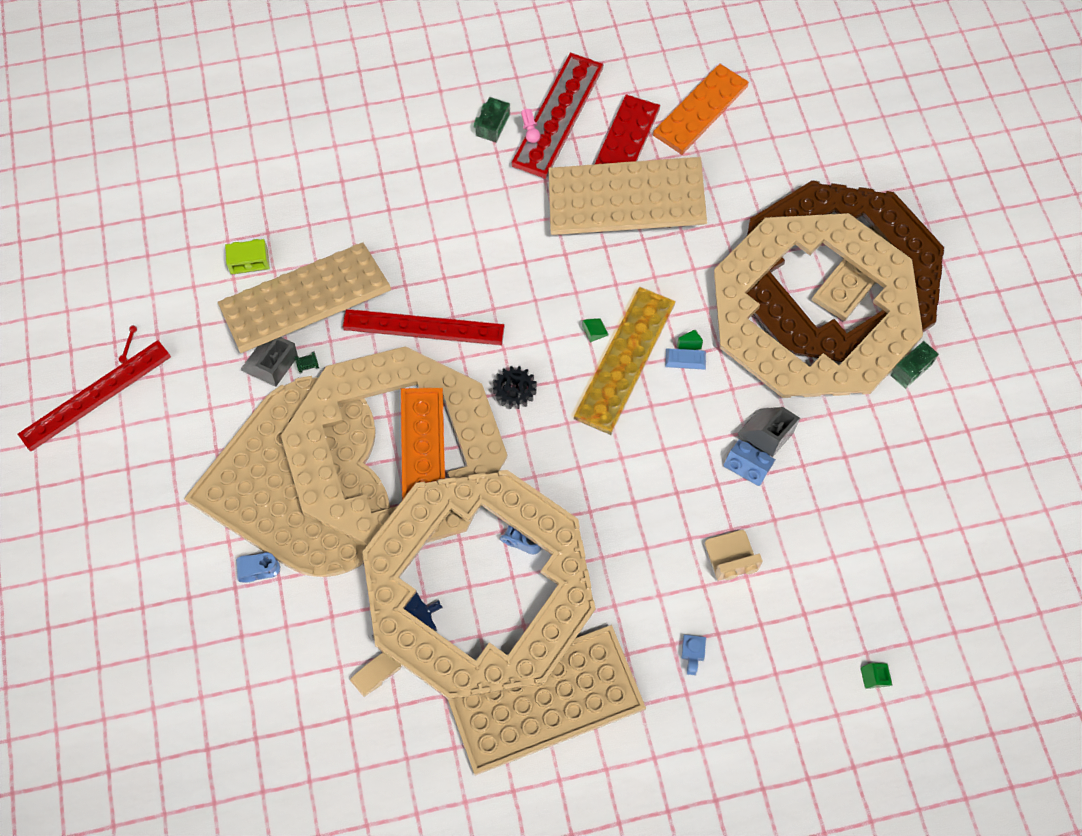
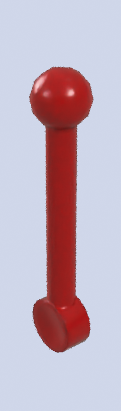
M134 325L129 327L130 333L123 354L118 358L120 363L128 360L126 356L133 335L137 331V327Z

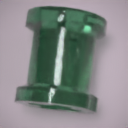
M315 351L310 355L295 356L300 374L308 369H320Z

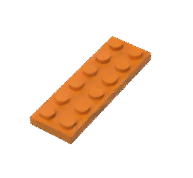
M719 64L653 131V136L683 155L748 87L749 81L724 65Z
M401 388L402 500L416 483H428L445 479L443 388Z

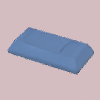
M666 348L665 367L706 370V351Z

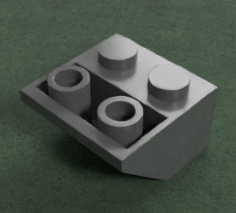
M279 337L257 346L241 370L276 387L298 357L295 343Z
M784 407L759 409L738 432V435L773 457L793 435L800 417Z

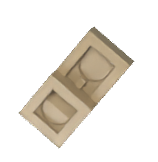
M383 652L358 671L350 681L362 696L365 697L380 687L384 680L399 671L402 665Z

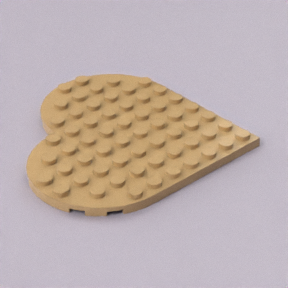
M307 376L297 378L294 382L285 386L281 385L267 395L184 500L263 552L271 553L277 561L288 568L308 576L330 577L347 573L361 566L364 563L362 551L367 545H362L350 539L349 536L339 531L337 532L323 525L322 522L312 517L309 518L302 513L281 434L318 379ZM364 398L340 404L338 406L343 423L323 429L344 499L366 494L371 513L389 509L388 495L380 478L372 469L365 465L371 455L375 442V422L370 407Z

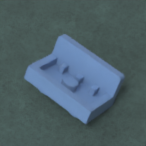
M739 439L731 449L724 467L760 486L776 459Z

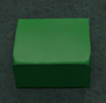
M601 318L585 319L582 321V327L590 343L609 335Z
M696 329L678 338L677 349L701 350L703 339Z
M870 663L861 667L865 689L893 685L888 663Z

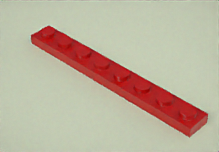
M346 309L343 329L347 331L502 345L505 325Z
M159 340L155 341L17 435L30 452L171 358L170 354Z

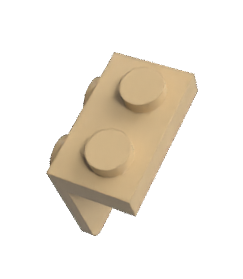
M744 530L709 538L705 541V547L718 581L723 579L731 580L745 573H755L763 562L760 553L754 555Z

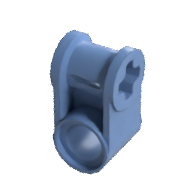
M510 525L505 534L500 537V540L506 545L531 555L537 554L542 550L537 544L529 545L527 542L530 539Z
M271 553L240 556L236 559L237 578L242 583L273 578L279 574L281 568L279 562Z

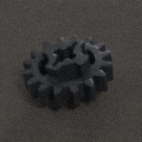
M510 366L509 371L503 368L502 375L496 374L497 380H493V394H496V401L501 400V406L507 403L509 404V409L513 405L520 409V404L527 407V400L533 402V395L537 394V381H533V374L528 375V369L521 371V366H518L517 370H514L513 366Z

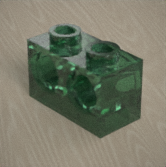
M489 97L487 102L482 105L480 116L476 117L474 121L476 136L497 143L510 117V103Z
M923 341L896 365L890 376L906 389L933 365L939 354Z

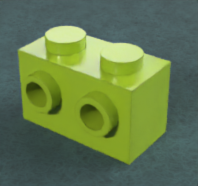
M265 239L225 244L226 263L231 275L270 269Z

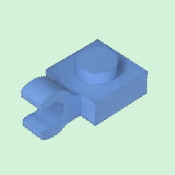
M683 636L681 659H688L687 675L696 676L698 661H704L706 637Z

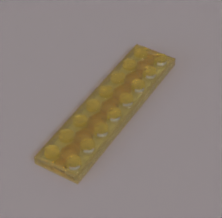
M642 287L638 288L574 415V420L609 435L612 434L676 301Z

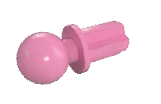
M531 109L522 110L523 129L528 130L526 132V139L530 143H536L540 139V132L535 129L538 124L534 120Z

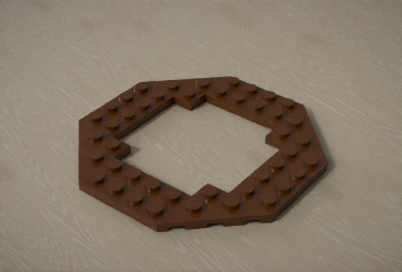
M811 180L750 218L747 236L765 218L828 215L834 211L837 214L849 213L856 219L863 216L883 239L912 259L922 330L925 332L935 325L945 247L895 192L886 191V193L876 192L870 188L859 187L855 189L848 188L847 185L835 183L827 185L820 184V181ZM783 257L747 293L748 296L760 304L759 309L753 315L771 337L791 353L819 358L824 353L831 360L843 362L888 314L882 310L848 333L844 331L835 319L817 328L771 273L785 264Z

